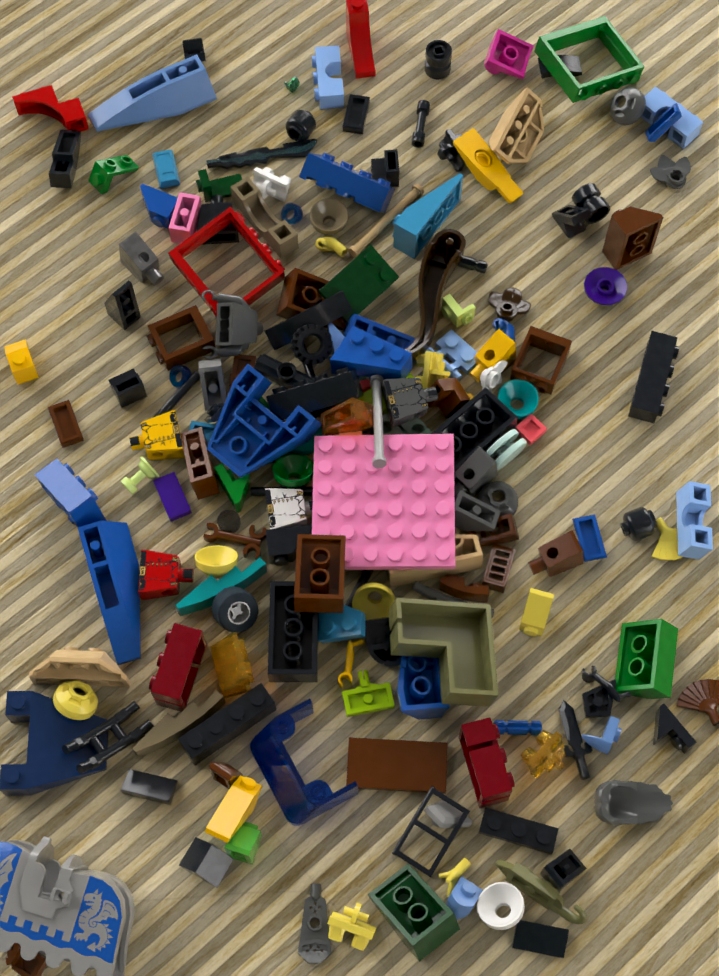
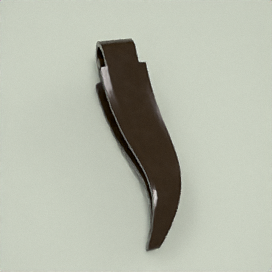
M444 229L438 232L424 253L418 278L420 329L414 342L404 349L412 353V358L423 354L430 346L436 330L439 305L445 285L463 258L466 240L457 230Z

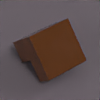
M457 378L437 379L431 387L436 388L438 400L427 402L428 408L439 407L444 417L449 418L468 403L470 398Z

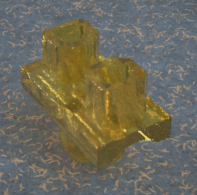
M543 730L536 739L537 744L541 746L538 752L531 747H527L521 753L522 760L535 778L544 770L550 773L553 768L561 771L565 767L561 761L566 755L562 751L565 744L561 740L563 738L562 735L557 731L552 734Z

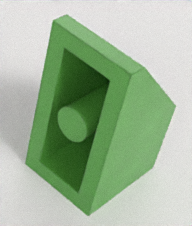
M244 822L231 840L226 843L224 849L227 855L235 860L253 865L262 837L261 831L257 830L258 826Z

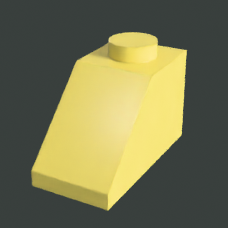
M530 588L519 630H522L529 636H542L554 594Z

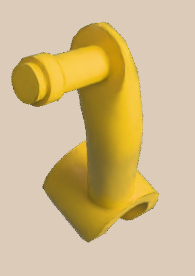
M363 639L354 642L348 641L344 672L338 677L340 688H343L341 680L345 678L350 681L351 685L353 684L351 676L354 661L353 647L363 645Z

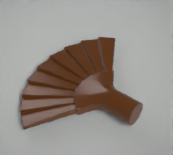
M705 679L688 685L680 694L677 706L706 713L713 726L719 724V715L716 711L719 705V680Z

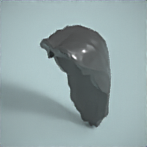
M614 779L600 784L594 795L596 816L601 821L614 826L658 821L665 812L672 810L671 805L673 804L671 796L663 793L662 789L658 788L657 785Z

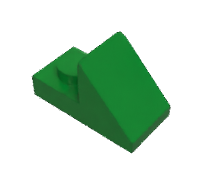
M222 463L214 467L216 477L235 511L239 513L242 510L251 484L250 474L236 480L230 469L226 470Z

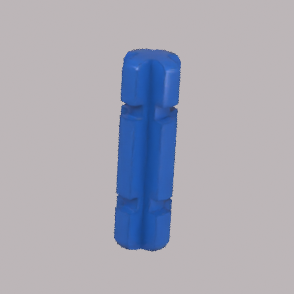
M495 720L493 723L497 724L500 735H504V733H507V735H527L528 733L531 735H541L542 732L540 721L528 723V721L508 720V722Z

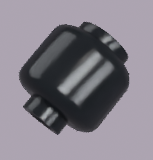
M296 110L286 122L287 134L295 141L307 140L316 128V121L313 115L305 110Z
M639 507L626 512L623 516V523H620L624 536L629 535L632 540L638 541L653 535L657 522L651 510L647 511L646 508Z

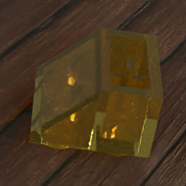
M233 632L210 647L224 699L247 693L251 690L250 683H254L250 662H244L249 660L244 639L238 640L237 632Z

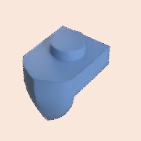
M610 716L602 738L582 734V738L594 749L608 754L613 741L617 743L622 730L618 727L620 719Z
M462 876L447 900V906L454 912L457 920L466 917L471 912L483 891Z

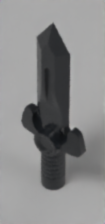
M563 700L559 713L568 745H565L563 748L564 757H573L576 761L580 779H588L590 774L584 755L591 753L593 749L587 742L584 743L585 749L581 747L583 740L574 709Z

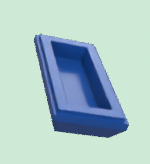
M677 103L673 104L645 131L649 142H655L682 117Z
M589 515L573 518L578 542L583 550L584 562L607 558L596 516Z

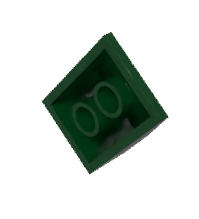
M370 244L318 292L326 299L343 290L352 308V311L341 317L347 324L349 318L354 313L360 314L389 288L399 276Z
M408 863L368 894L369 898L419 962L460 930L454 912Z

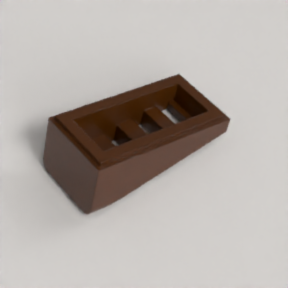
M510 513L498 518L495 527H499L500 534L496 535L494 529L490 531L491 536L487 537L486 531H480L482 539H479L480 547L493 545V543L501 544L519 540L513 515ZM508 525L509 531L505 532L504 526ZM468 531L469 535H477L476 531Z
M493 543L482 580L483 586H489L490 590L504 593L516 549ZM499 551L509 554V558L495 555V553ZM496 559L499 561L507 562V566L493 562V560ZM491 567L505 570V573L491 570ZM489 574L503 578V580L501 581L494 578H490Z
M211 762L209 765L213 779L230 789L231 785L240 775L243 776L241 772L224 762Z

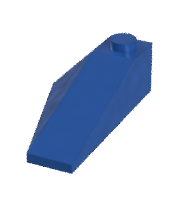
M402 656L397 685L401 712L418 720L442 718L450 705L442 704L439 658Z

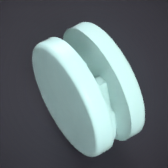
M512 429L504 434L486 451L491 458L498 457L495 460L497 470L512 461L527 445V441L524 438L515 443L513 442L519 435L516 429Z

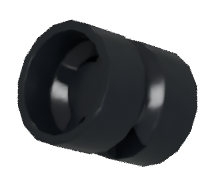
M434 40L426 47L425 73L430 78L439 80L446 78L450 73L452 47L446 41Z
M594 183L583 185L572 196L575 206L590 210L592 217L585 220L588 224L602 220L610 212L609 204L604 197H599L601 192Z

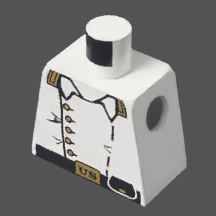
M265 489L270 529L307 525L306 515H312L313 500L304 502L303 490Z

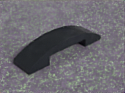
M342 290L299 314L264 330L273 349L277 350L290 344L294 337L293 334L300 327L308 324L323 327L352 311V308Z

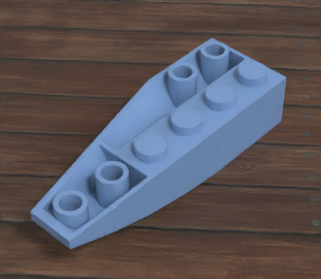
M194 55L160 69L126 87L91 111L88 117L96 132L178 116L217 100L204 65L199 57Z

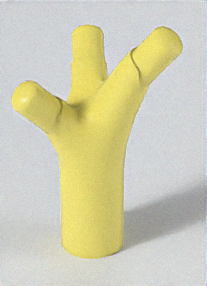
M463 858L452 870L439 873V878H446V883H449L447 897L451 894L460 876L471 866V863L466 858Z

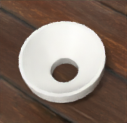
M506 882L489 885L482 891L477 901V911L481 920L495 930H505L515 926L524 913L525 906L521 892L515 886ZM501 906L511 908L509 916L505 918L498 917L496 914L497 910Z

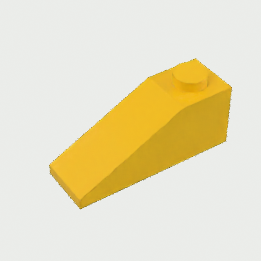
M240 775L231 785L208 823L205 833L228 843L254 811L262 785L256 783L250 777Z

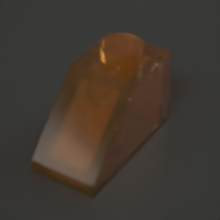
M352 397L321 413L322 435H339V433L364 431L374 426L373 405Z

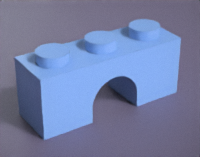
M339 45L315 47V56H311L312 68H316L317 71L313 72L314 85L318 84V88H314L315 101H319L320 109L344 108L342 78H331L334 75H341Z
M655 86L644 96L646 105L641 118L652 125L677 102ZM677 103L682 117L670 127L668 138L684 149L699 135L703 121L685 109L680 103Z
M689 481L676 492L678 556L699 560L713 550L712 528L703 526L704 514L711 507V485Z

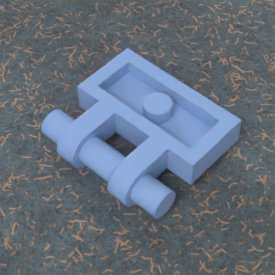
M452 329L436 342L435 347L439 351H435L431 347L426 350L444 354V371L450 372L449 378H457L459 381L462 378V374L458 372L460 369L467 375L476 367L474 356L477 351ZM447 357L453 364H449L444 358Z

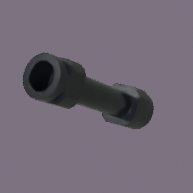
M420 100L417 105L418 119L416 131L413 132L412 145L417 148L423 147L425 142L424 127L426 116L429 115L430 102L427 100Z

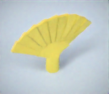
M662 517L656 520L657 528L661 534L651 557L666 561L681 559L682 556H678L677 529L669 528Z

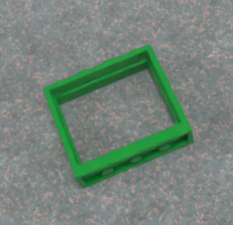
M606 16L539 36L534 50L572 103L586 100L595 95H602L607 91L619 89L628 84H634L640 79L645 67ZM599 38L623 70L579 84L555 51Z

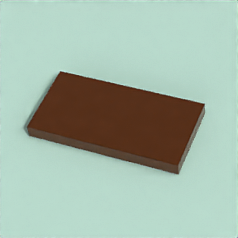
M349 737L346 788L428 793L431 786H434L436 790L446 794L448 743Z

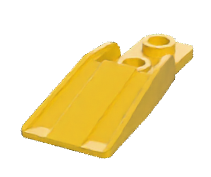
M474 128L453 141V145L476 180L486 189L491 191L497 189L509 204L523 195V191L511 179L510 174Z

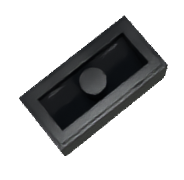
M129 769L121 787V792L126 795L171 805L178 781Z
M520 920L515 925L512 948L564 958L569 930Z

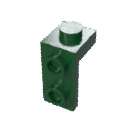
M203 169L198 171L199 179L196 180L198 192L203 193L205 202H209L213 195H220L223 198L232 196L230 187L241 181L242 177L241 174H235L209 181L207 171Z

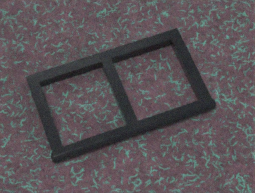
M431 786L392 854L397 855L424 874L432 877L470 810L436 790L434 786ZM433 794L463 812L448 839L418 820ZM414 825L444 843L430 869H427L399 851Z

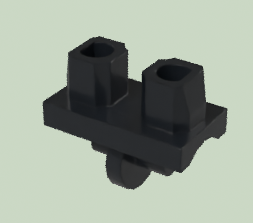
M448 129L445 131L444 139L439 143L440 149L437 155L441 160L447 159L451 162L456 172H460L466 163L453 145V141L462 134L455 135L452 129Z

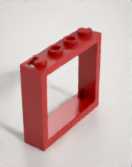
M231 206L168 252L172 263L202 298V293L209 289L186 262L184 257L231 223L273 274L243 297L247 304L251 305L285 279V268L278 259L276 261L273 259L270 248L265 243L261 244L257 239L259 236L252 227L248 228L244 223L245 219L242 214H239L238 211L235 212ZM206 293L204 295L206 301L204 302L217 317L218 301L212 300L213 296L210 293Z

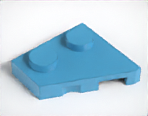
M343 605V613H319L318 641L329 643L365 637L366 614L346 605Z

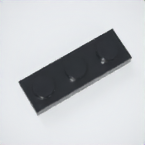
M485 807L478 833L552 855L559 828Z

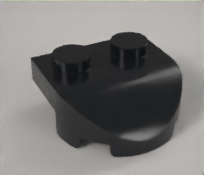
M389 617L365 620V640L371 657L383 666H399L402 656L391 655L390 634L392 630H390Z

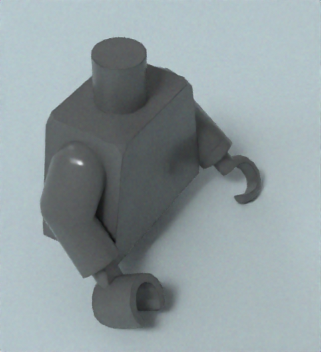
M211 290L204 291L202 293L203 301H206L204 298L206 293H210L213 296L212 300L218 301L216 346H220L217 349L213 346H204L203 349H211L212 351L211 356L204 358L214 359L216 355L221 357L238 356L248 349L250 343H256L257 335H261L263 332V325L258 322L257 311L250 309L247 302L240 296L219 293L218 296Z

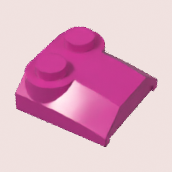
M498 29L489 46L484 66L491 74L502 72L524 79L534 45Z

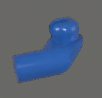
M496 318L493 321L495 331L500 329L515 342V329L513 325L502 318Z

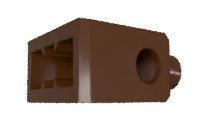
M573 530L540 546L538 548L539 557L528 562L533 575L546 570L549 577L584 564L583 550Z

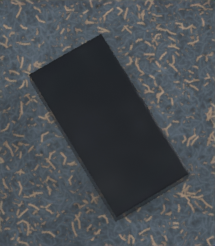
M350 94L343 123V132L363 134L370 97Z

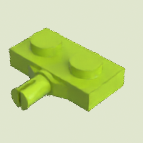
M362 670L357 672L360 686L355 689L342 691L346 717L395 708L390 682L383 684L370 683L368 670H363V674Z

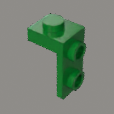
M128 155L97 160L94 163L88 181L100 194L107 193L113 176L135 172L139 166Z

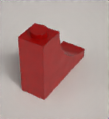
M346 0V33L355 78L376 76L371 45L367 0Z

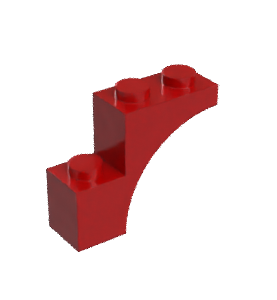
M52 85L12 96L18 115L43 114L58 120L66 130L85 131L89 129L79 97L58 103Z

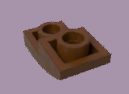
M455 574L440 577L439 590L444 593L472 602L488 601L489 586H483L481 583H472L465 586L464 577H459Z

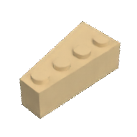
M455 534V569L386 570L390 588L414 583L415 581L419 582L449 574L481 569L483 554L478 536Z

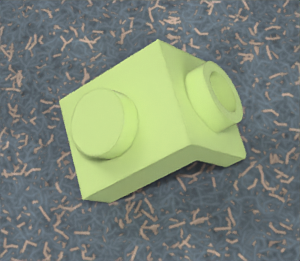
M451 294L443 297L442 314L446 319H450L456 328L462 324L466 325L473 320L476 309L474 304L462 309Z

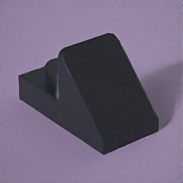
M567 205L552 213V217L568 238L586 230L585 220L592 217L589 209L574 205Z
M663 703L655 715L653 745L669 735L672 745L685 754L697 742Z

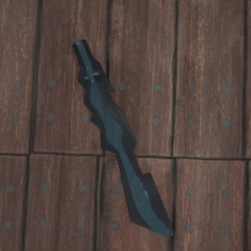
M317 139L284 143L281 148L269 149L268 147H261L237 154V152L222 155L216 159L206 160L207 168H242L246 165L251 167L255 163L266 164L270 158L307 157L308 153L316 145Z

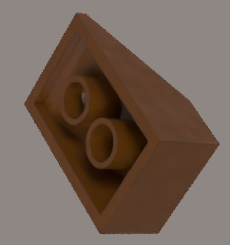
M294 268L285 276L276 315L289 319L322 302L324 298L318 291L329 281ZM341 317L332 322L338 330H345L347 325Z
M297 534L294 612L343 613L345 535Z

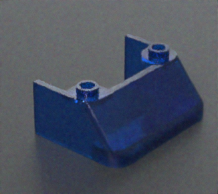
M311 699L276 716L250 743L251 753L286 820L295 826L312 820L358 794L356 781L334 793L329 785L322 780H315L305 785L283 744L284 741L294 735L295 723L314 713Z

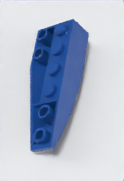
M97 521L78 527L116 663L121 665L141 659L140 596L138 593L140 570L128 525L125 522Z

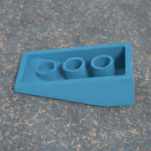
M459 173L408 206L402 214H398L395 217L392 235L394 238V248L413 259L418 256L461 200L462 174Z

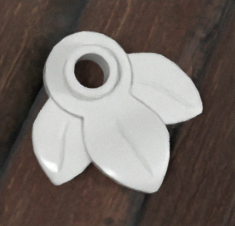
M501 360L494 367L485 369L480 376L482 390L486 387L492 393V389L502 383L501 372L506 367L507 361Z

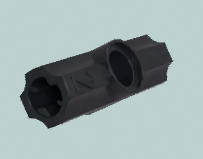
M266 354L260 355L254 366V369L264 377L278 383L279 387L285 386L286 389L293 388V383L306 379L307 383L315 381L314 378L298 371L294 364L290 362L282 363Z

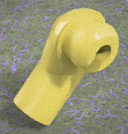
M334 237L318 238L315 242V246L319 251H334L340 257H343L348 251Z

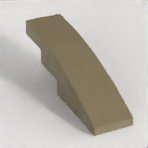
M216 690L200 707L192 701L175 719L167 713L132 748L133 751L140 758L177 741L178 738L219 710L226 703L224 696Z

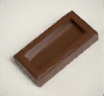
M69 400L48 407L62 448L84 441Z

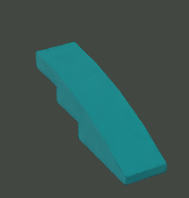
M259 557L243 572L235 566L218 581L210 575L175 605L178 614L184 616L212 606L214 598L224 588L231 586L241 587L242 589L247 588L267 573L266 563Z

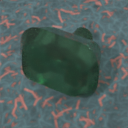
M296 76L290 78L289 81H285L286 88L291 93L300 84Z

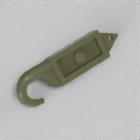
M498 859L495 865L506 876L505 880L546 909H551L565 920L574 924L586 922L587 915L580 906L574 905V909L579 913L577 915L566 908L563 898L559 895L560 892L550 882L540 879L528 867L521 866L517 862L514 865Z

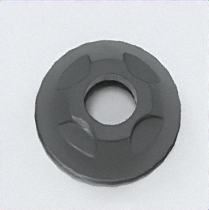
M632 87L620 90L610 104V114L613 120L624 126L636 122L645 109L646 100L644 94ZM626 97L625 105L618 108L619 100Z
M494 481L487 483L478 493V500L501 511L499 517L510 513L514 516L517 511V493L512 486L505 482ZM500 491L505 495V500L496 502L493 500L492 494Z

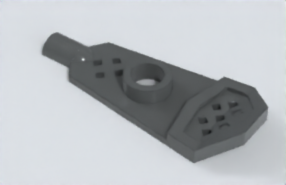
M316 883L311 884L310 897L305 899L298 954L307 963H322L332 953L330 939L328 938L329 925L327 924L326 900L321 897V884ZM313 918L319 919V927H311L310 921Z

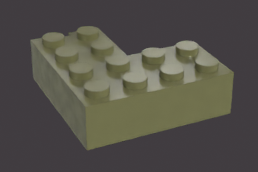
M396 598L389 609L390 630H392L390 634L391 655L439 658L442 704L490 707L498 697L490 604Z

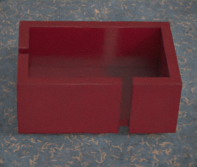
M174 623L172 630L167 631L165 637V644L167 645L164 653L161 652L157 660V667L159 669L156 676L153 675L150 680L149 690H151L157 705L182 712L187 707L199 671L198 668L192 667V663L201 665L207 644L202 630Z
M490 717L462 724L458 738L479 808L508 801L515 783L512 773H507L505 767L507 756L504 748H500L497 739H500V733L497 724H492Z

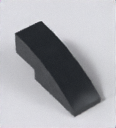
M60 130L52 152L53 162L49 171L51 187L72 188L79 158L81 131Z

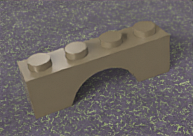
M248 176L230 187L232 202L281 259L299 248L296 231L286 220L280 221L273 215L266 205L261 191Z

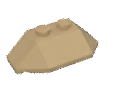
M528 87L504 111L488 141L492 151L507 164L528 163L544 132L541 107H543L542 100Z
M65 647L64 650H56L29 672V678L33 684L60 685L67 681L79 680L89 686L130 688L128 677L108 654L99 648L79 651V649L74 647Z

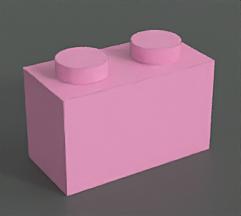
M179 192L169 225L171 242L180 244L197 231L202 205L200 196Z

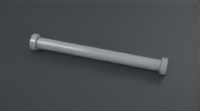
M380 375L370 377L373 394L375 453L372 464L375 468H383L387 465V459L384 457L381 390L383 377Z

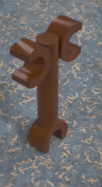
M207 523V529L213 530L214 533L212 535L204 534L203 537L206 542H214L220 539L246 545L243 549L244 558H247L250 551L256 552L255 560L261 557L260 547L262 541L266 538V528L263 527L262 533L256 535L254 534L255 525H251L249 537L218 530L217 525L214 523Z

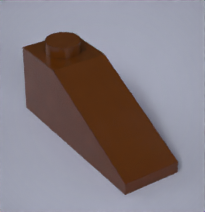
M199 427L180 433L190 483L197 499L200 500L219 494L218 481L210 452L207 450L208 445L203 428Z

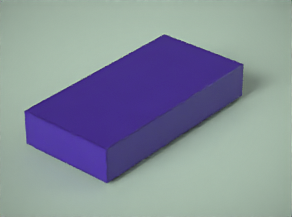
M175 472L153 480L170 522L192 513Z

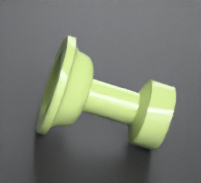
M142 456L138 464L140 470L130 479L124 477L121 480V483L132 494L138 490L136 485L146 476L150 479L160 477Z

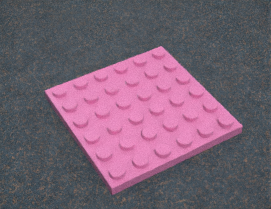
M454 434L383 435L384 457L387 459V465L383 468H375L372 464V459L375 457L374 435L314 436L312 534L346 536L345 570L455 569Z

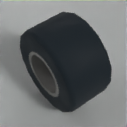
M234 586L220 591L214 598L211 608L216 622L222 628L232 633L248 630L257 620L259 613L258 603L255 598L241 587Z

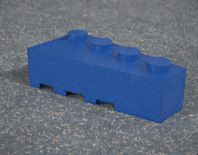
M324 152L323 155L308 153L299 175L300 178L316 180V185L330 190L333 188L336 194L346 198L352 197L354 198L353 201L375 211L386 213L395 188L390 187L391 183L382 178H379L377 181L371 178V173L362 169L358 172L353 169L354 165L345 161L341 163L334 161L335 157Z

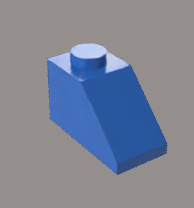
M142 183L140 186L141 193L151 222L157 227L169 229L178 197Z

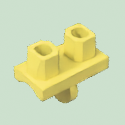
M426 351L425 354L417 356L418 367H424L423 376L417 375L415 378L421 379L423 389L430 388L437 379L450 376L449 371H444L443 353Z
M357 902L355 909L345 906L343 914L332 912L327 923L330 925L328 938L342 942L345 931L354 933L351 946L364 951L369 941L373 939L377 927L365 923L368 921L369 915L360 912L362 904Z

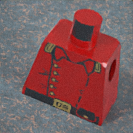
M141 550L138 593L141 600L175 596L180 592V582L193 583L194 569L181 568L179 556Z

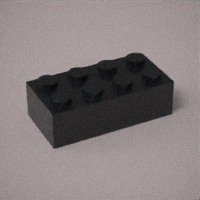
M270 581L269 682H318L319 612H294L295 581Z

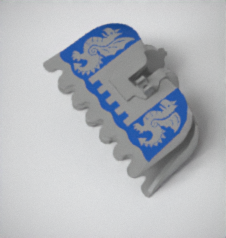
M43 836L41 842L37 845L22 840L0 842V952L5 953L11 949L14 943H18L21 946L20 954L24 960H32L40 952L41 954H46V964L50 968L59 967L63 960L66 962L71 961V971L75 976L86 974L88 969H96V976H124L128 945L135 915L134 898L126 883L112 874L88 869L89 866L83 863L81 857L74 854L69 856L61 866L60 862L53 859L54 847L51 844L52 839Z

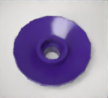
M599 267L592 270L586 276L584 291L594 303L613 305L625 297L627 281L616 269Z

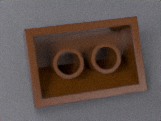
M631 206L624 210L619 209L612 214L602 252L614 269L618 270L652 254L664 218L661 214Z

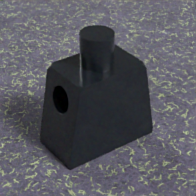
M220 195L211 196L209 204L201 205L197 231L230 206L232 207V204L229 202L223 203V197ZM230 223L202 245L239 243L238 231Z

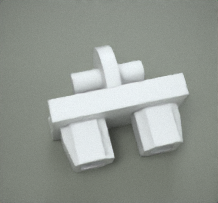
M256 167L253 170L254 178L252 182L261 191L263 199L268 195L283 202L287 199L291 178L285 175L279 178L268 167L264 169Z

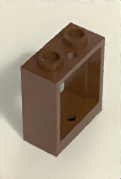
M196 305L148 325L150 334L146 335L151 347H156L158 351L155 353L160 365H165L167 371L212 352L211 349H203L204 346L215 347L214 338ZM192 322L201 340L168 354L159 336Z
M530 326L512 367L510 380L519 379L527 381L536 388L537 392L552 395L570 352L572 341ZM530 346L560 356L551 380L521 370Z

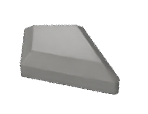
M443 800L427 806L424 810L432 818V824L440 828H454L463 814ZM467 816L461 827H470L473 821Z

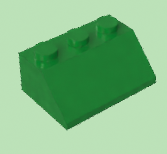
M663 619L622 623L615 674V689L619 694L630 691L631 696L646 699L671 698L678 628Z

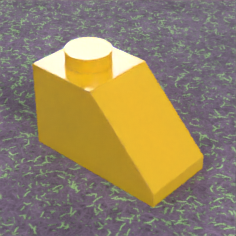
M26 339L4 346L17 385L39 378Z

